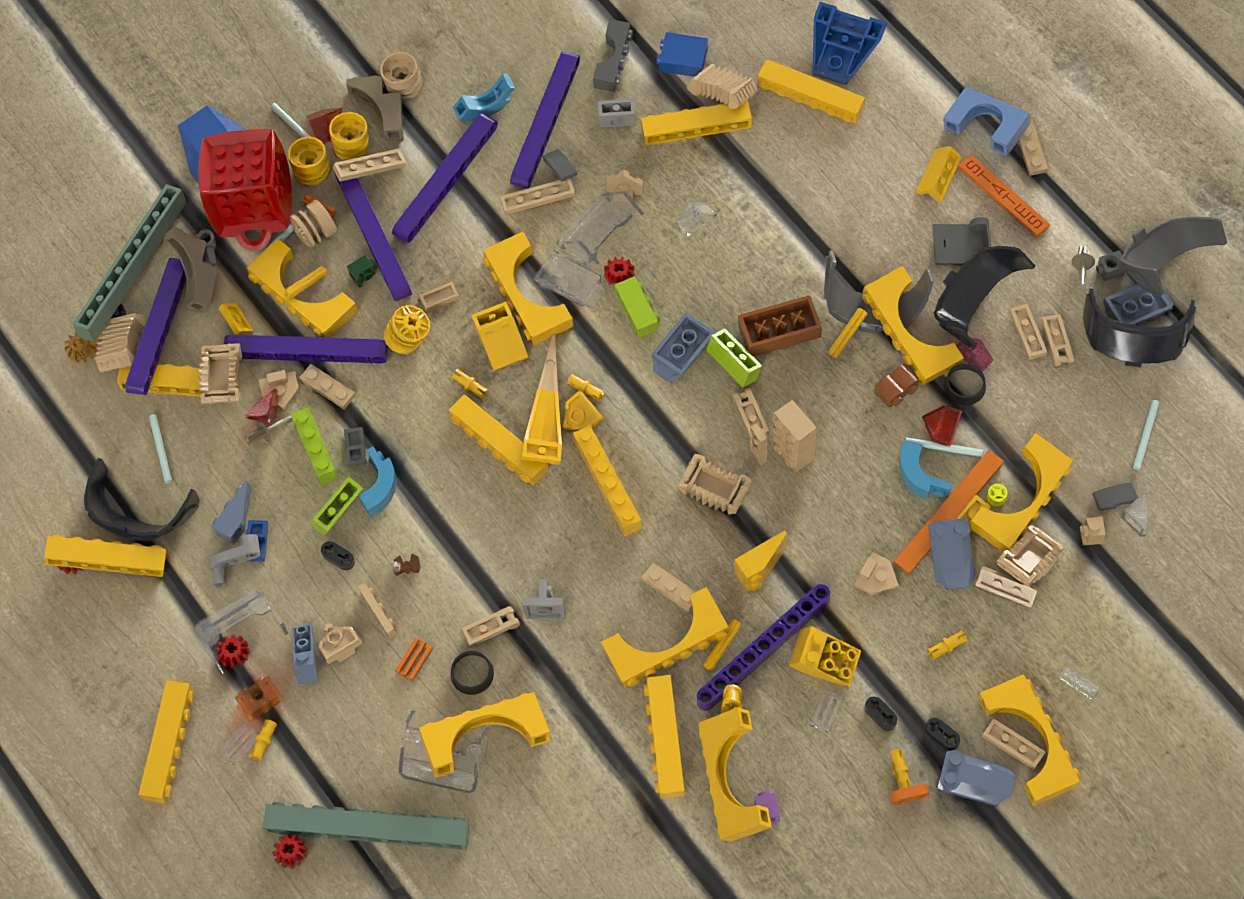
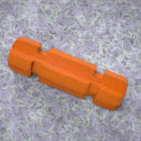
M305 195L303 199L304 204L308 205L314 200H318L332 218L337 212L335 208L329 207L328 204L315 199L311 195Z

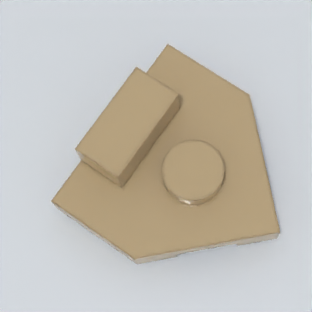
M622 170L616 176L610 175L607 177L606 189L607 192L615 193V199L633 201L634 195H643V180L638 177L633 178L629 175L628 171Z
M285 370L266 374L267 378L259 379L262 398L285 411L289 406V402L300 390L296 372L286 373Z
M872 552L860 571L854 587L870 595H875L882 591L897 589L899 584L890 560Z
M326 624L318 649L329 665L335 660L341 663L356 653L354 649L360 646L362 642L352 627H337L332 624Z

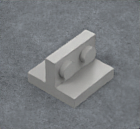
M539 579V598H523L525 618L565 619L563 598H553L552 586H548L547 579Z

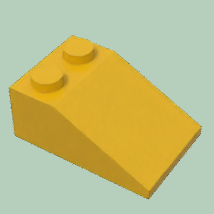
M785 530L734 559L735 575L746 592L759 589L786 549L787 533Z

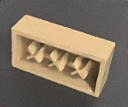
M791 400L774 412L772 447L778 455L781 454L783 456L785 464L790 469L793 468L797 473L815 460L817 428L797 404Z

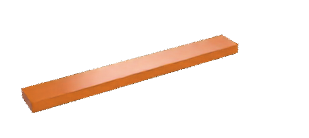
M988 450L894 560V564L910 575L931 550L928 523L956 519L973 497L978 495L1004 464V460Z

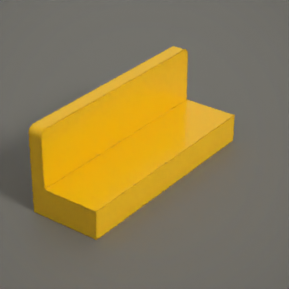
M951 146L934 150L916 190L918 195L928 193L937 202L943 201L961 159V156Z

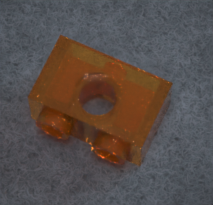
M269 675L259 678L253 686L242 689L235 696L250 722L284 701ZM263 694L260 700H254L256 695Z

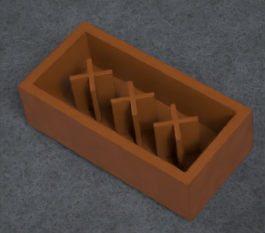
M810 295L738 315V327L746 350L753 357L821 338L822 326Z

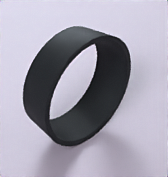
M957 365L950 370L945 379V393L956 404H975L985 394V376L974 365ZM958 370H971L982 378L983 386L975 395L961 396L951 389L949 376Z
M463 652L452 663L451 681L454 687L461 693L468 695L479 694L485 691L493 681V666L487 657L480 652ZM476 655L487 661L489 666L488 675L479 685L472 687L464 686L455 679L453 669L460 659Z

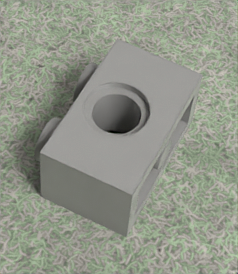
M634 99L598 101L600 128L636 126Z

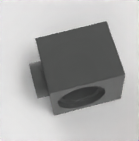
M1121 251L1099 257L1096 270L1104 281L1125 275L1126 268L1120 260L1122 257Z

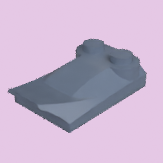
M1139 284L1108 296L1103 301L1106 313L1112 320L1133 325H1139L1172 310L1174 305L1164 288V294L1159 296L1143 290Z
M685 312L651 354L653 372L669 383L682 377L704 349L707 348L711 335L716 332Z
M968 519L928 523L936 583H940L946 589L970 587L971 582L975 578Z
M947 750L937 791L997 806L1003 800L1011 797L1016 775L1005 766L963 755L958 750Z

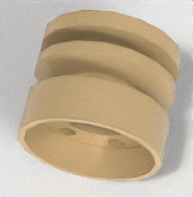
M397 52L383 60L380 71L388 93H400L402 100H408L415 97L421 91L423 79L417 62L412 55L405 52Z
M314 200L305 207L308 215L299 210L297 212L298 217L295 214L290 216V221L297 236L310 249L315 247V242L321 243L320 233L325 238H329L337 232L334 221L318 200Z

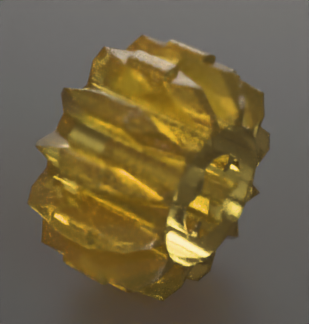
M76 331L74 336L69 335L68 338L70 340L65 341V352L68 354V357L71 360L75 359L78 363L81 359L86 362L88 357L93 359L92 353H96L97 350L96 341L92 342L80 338Z

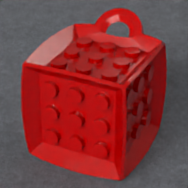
M249 129L204 137L201 143L198 164L199 191L204 211L212 228L219 237H236L239 245L246 250L258 251L269 244L272 233L289 227L291 216V177L286 154L278 136L272 129ZM262 229V236L257 241H251L245 236V231Z

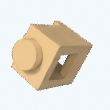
M1102 517L1087 518L1085 525L1080 526L1083 546L1103 544L1106 534Z

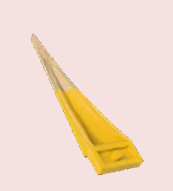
M553 334L524 437L521 460L560 465L562 437L558 398L556 341Z

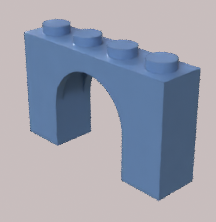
M965 87L943 117L944 129L960 135L973 118L985 114L993 115L1002 123L990 138L991 149L1008 156L1030 125L1029 113L1022 109L1019 110L1006 102L1003 103L996 100L992 96L982 94L976 89Z

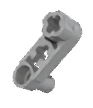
M244 535L240 539L241 546L209 558L210 571L213 573V585L215 587H224L226 585L224 574L226 568L260 556L257 535Z

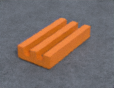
M415 637L397 666L396 673L413 681L433 650V646L427 645L426 642L420 641ZM419 645L418 649L416 650L415 654L413 655V657L411 658L410 662H409L408 665L406 666L405 670L402 671L403 668L405 667L406 663H407L408 660L410 659L411 655L413 654L414 650H415L416 647ZM423 648H425L426 650L411 674H408Z

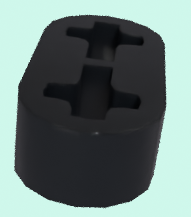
M332 541L325 542L321 546L322 556L328 562L342 570H350L354 567L355 559L348 550ZM333 548V551L336 555L332 553L327 554L326 550H331ZM340 557H342V558H344V559H347V558H348L350 562H349V563L345 562V563L343 564V562H342V560H341Z
M873 696L867 699L865 703L866 713L883 730H893L897 725L896 714L879 697ZM870 703H872V704H876V703H877V704H878V710H879L880 712H878L875 708L871 710V709H870V707H871V704H870ZM882 715H884L887 719L891 717L892 724H884L885 719Z
M938 718L928 720L925 731L930 738L948 751L958 748L960 736L956 731ZM931 725H939L938 730L940 732H938L937 730H935L934 732L931 731ZM946 737L949 739L954 737V743L947 744L948 739Z

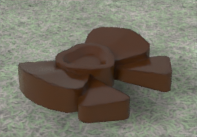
M411 554L410 562H403L399 555L394 559L392 566L396 576L402 573H419L421 569L419 557Z

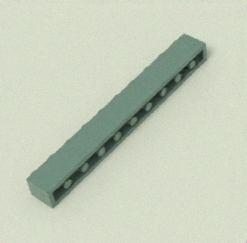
M165 185L74 321L73 326L78 337L92 342L96 341L161 243L165 233L168 232L187 202L182 189Z
M280 802L266 804L262 828L265 833L286 835L288 833L292 836L297 834L304 837L467 850L470 826L468 821L461 817H454L453 820L438 815L433 816V818H427L422 814L405 816L404 813L393 812V815L378 810L367 813L362 809L344 811L345 809L340 807H333L331 810L318 805L307 808L302 804L285 806L284 803Z

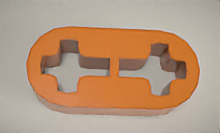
M919 784L893 791L889 795L892 805H900L923 799L930 794L927 784Z

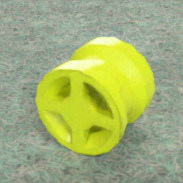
M1002 484L990 486L987 501L991 506L1001 507L1005 504L1008 494L1006 487Z

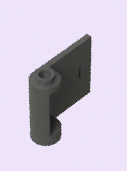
M974 218L970 221V224L932 225L936 265H964L979 250L992 247L989 220L987 218Z

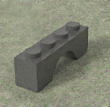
M609 19L605 33L606 44L612 47L615 53L608 61L597 63L593 84L596 89L615 92L616 86L620 85L621 75L619 74L625 67L624 56L628 55V41H632L633 30H631L630 23Z

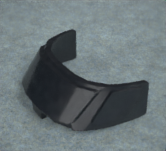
M993 246L979 250L957 273L951 270L943 280L946 288L938 299L935 311L933 312L935 319L945 331L969 348L971 346L976 348L977 344L967 335L968 324L982 301L1000 280L1016 271L1034 269L1035 264L1021 249L1016 247Z
M1089 287L1085 298L1083 322L1089 343L1095 351H1099L1110 358L1125 361V366L1141 367L1144 363H1163L1176 360L1180 356L1190 339L1197 306H1194L1195 300L1191 299L1186 315L1180 321L1170 326L1150 327L1126 324L1112 320L1102 312L1097 305L1093 288Z
M101 458L97 459L90 477H88L84 494L85 510L88 512V517L92 522L110 533L136 540H153L173 531L184 524L195 513L200 502L196 491L190 489L176 516L169 524L163 526L144 523L121 515L111 508L105 497V481L108 468Z

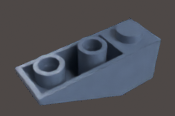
M247 481L236 489L234 497L225 504L223 512L214 519L212 524L215 534L233 545L246 528L251 488Z
M312 624L293 627L294 669L298 684L318 681V666Z

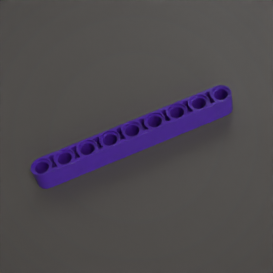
M565 51L561 52L512 171L511 185L529 189L578 69L580 55Z
M480 113L396 222L392 229L394 236L407 243L414 239L495 132L498 126L497 120L484 113Z
M335 173L336 179L394 301L396 302L412 295L410 286L358 178L339 181Z
M169 258L127 377L126 393L147 395L186 282V274L178 258Z
M226 335L223 344L240 343L242 359L382 364L387 362L388 346L385 340Z
M824 584L816 585L697 692V706L704 711L712 709L723 699L724 688L717 689L715 687L716 684L723 683L725 687L728 685L738 686L825 608L830 600V589ZM818 593H823L826 595V597L821 599L818 598L816 595ZM809 606L812 609L810 611H804L802 607ZM793 618L796 619L798 622L796 624H790L788 620ZM779 631L783 633V636L776 637L773 633ZM762 644H766L769 646V648L766 650H761L759 646ZM752 657L754 662L747 663L745 658ZM732 670H737L740 672V674L737 676H732L730 672ZM703 696L711 698L709 702H703L700 699Z

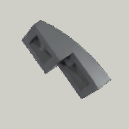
M559 149L542 156L544 163L552 168L553 175L561 182L578 175L574 166Z
M363 427L345 429L347 466L367 463Z
M1132 482L1107 487L1092 493L1099 511L1115 509L1119 505L1131 504L1139 500Z

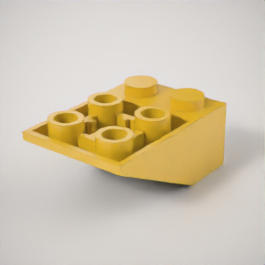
M507 302L471 315L474 328L493 371L529 358Z
M810 626L800 630L789 666L804 674L850 687L861 650Z

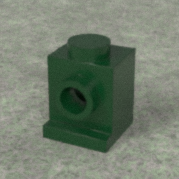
M364 255L349 264L347 269L350 277L360 288L362 287V282L370 280L376 274L377 265L372 259L369 260Z

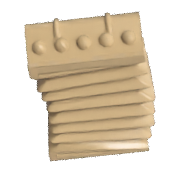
M713 63L691 79L687 85V89L693 95L702 93V97L706 95V98L711 95V100L716 97V102L720 100V103L724 102V106L729 104L730 109L743 105L746 100L753 97L758 91L753 78L748 80L747 76L742 78V73L738 75L737 71L732 73V69L726 72V67L720 70V66L715 68Z
M133 313L108 321L107 326L104 327L105 331L101 332L103 336L99 337L101 341L97 342L100 347L96 348L99 352H96L98 356L95 357L101 373L132 366L134 355L137 351L135 347L138 346L136 342H139L137 338H140L138 334L142 333L140 329L145 328V317L143 314Z
M240 343L202 346L201 354L203 357L200 358L202 363L199 364L201 369L198 370L200 374L198 377L200 382L198 384L201 392V404L213 405L223 402L230 404L235 401H242L238 383L239 379L237 377L239 376V366H241L239 361L242 360Z
M694 454L677 487L685 495L690 493L691 498L696 495V502L702 499V505L708 503L709 508L714 505L715 511L718 508H721L722 512L727 509L730 515L735 514L739 506L742 505L741 503L745 494L749 491L753 480L745 474H741L738 477L737 473L732 475L731 471L726 474V469L721 472L720 467L715 468V463L712 466L711 461L706 463L705 456Z
M1032 524L1016 545L1010 547L1009 551L1005 550L997 560V565L1030 588L1032 583H1036L1041 577H1045L1064 547Z

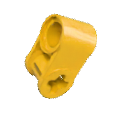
M728 685L724 688L721 714L737 707L742 709V690L739 686Z

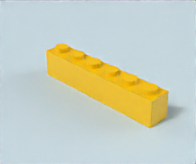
M766 59L758 74L757 85L762 89L776 92L780 96L791 98L797 103H804L813 109L824 111L828 115L842 118L846 122L856 124L865 107V97L768 59Z
M746 100L743 105L735 109H730L729 104L724 106V103H720L715 106H702L697 109H684L673 113L666 112L662 115H649L641 118V126L645 146L752 128V117L748 100Z
M172 364L157 365L148 392L201 397L198 384L200 382L198 370L201 368H193L189 365H183L182 367ZM131 366L119 368L116 382L121 390H126V381Z
M465 394L449 409L452 423L464 428V432L469 437H475L482 448H488L495 459H501L505 462V466L511 472H517L519 478L527 484L529 482L534 486L549 471L548 463L521 460L523 442Z
M589 425L574 432V443L623 535L626 537L642 529L641 518L592 427Z
M62 535L47 536L44 560L45 565L163 577L166 549L158 545L146 547L139 543L128 545L120 541L110 543L104 542L101 539H93L91 541L84 540L81 537L64 538Z
M671 675L647 677V684H644V694L649 696V703H646L647 716L651 715L652 722L648 723L649 735L653 734L654 742H650L651 754L656 755V761H652L653 773H658V780L654 781L655 791L660 793V799L684 797L685 792Z
M166 680L138 794L143 801L166 804L167 798L171 797V781L176 776L177 767L175 765L177 759L181 756L180 744L186 735L184 727L186 721H189L190 702H193L195 698V691L190 683Z

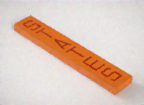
M972 154L958 165L959 170L1033 236L1038 238L1050 227L1048 221Z

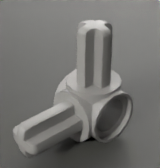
M202 230L196 236L201 240L205 238L211 239L205 245L204 258L205 262H209L214 266L217 263L214 252L216 249L215 238L210 230Z

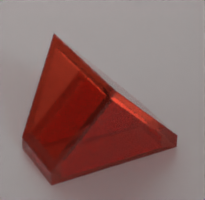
M343 107L323 109L306 116L315 138L322 141L323 144L331 141L330 123L335 116L341 114Z
M275 388L244 414V417L265 424L277 418V389Z
M943 405L923 415L922 419L932 442L951 447L963 411Z

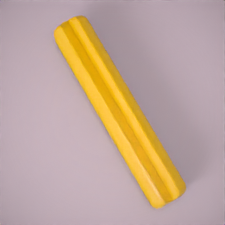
M323 266L318 267L285 289L284 295L292 299L326 276L327 269Z
M862 308L857 309L828 351L831 356L838 358L867 316L865 310Z
M732 619L728 625L730 630L728 636L716 643L704 662L703 666L706 670H714L740 629L741 623L736 619Z

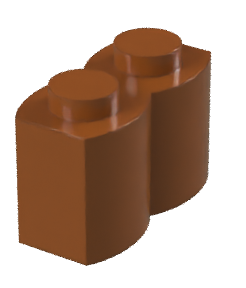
M903 364L878 382L874 387V392L890 408L893 405H899L903 401L904 396L912 395L918 389L919 380Z

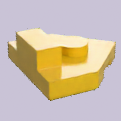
M579 390L565 403L563 429L581 430L589 425L593 429L605 419L582 391Z

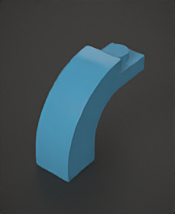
M502 74L492 88L485 93L477 96L462 95L453 106V109L459 121H474L480 113L491 116L503 109L511 101L509 95L515 87L509 75Z
M904 440L900 453L899 469L902 479L908 488L925 499H928L929 493H933L937 497L948 498L952 483L926 475L919 465L923 445Z
M374 447L369 448L367 453L378 471V478L370 489L358 495L370 517L382 511L389 504L396 490V474L390 458L385 459L380 451L376 452Z

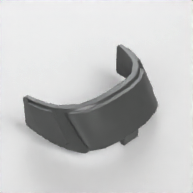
M1181 217L1170 219L1155 226L1148 232H1146L1145 228H1141L1132 235L1133 243L1124 251L1120 260L1125 266L1126 271L1143 290L1161 296L1164 294L1158 271L1163 266L1186 251L1204 246L1227 244L1222 221L1219 218Z
M830 250L829 257L826 256L824 299H827L829 313L838 321L848 324L857 309L862 308L867 312V316L858 327L859 331L873 334L875 331H884L881 321L874 317L871 306L864 302L863 294L843 287L834 276L836 258L834 252ZM928 269L925 270L917 284L910 291L903 293L898 301V313L905 329L918 318L929 300L934 280Z

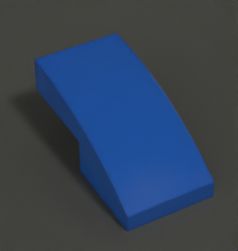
M248 520L246 535H257L260 556L248 561L265 562L268 521Z

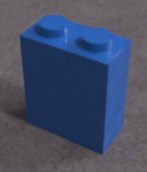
M666 32L665 38L661 39L660 42L661 54L657 55L656 64H659V71L692 77L697 76L704 69L708 51V38Z

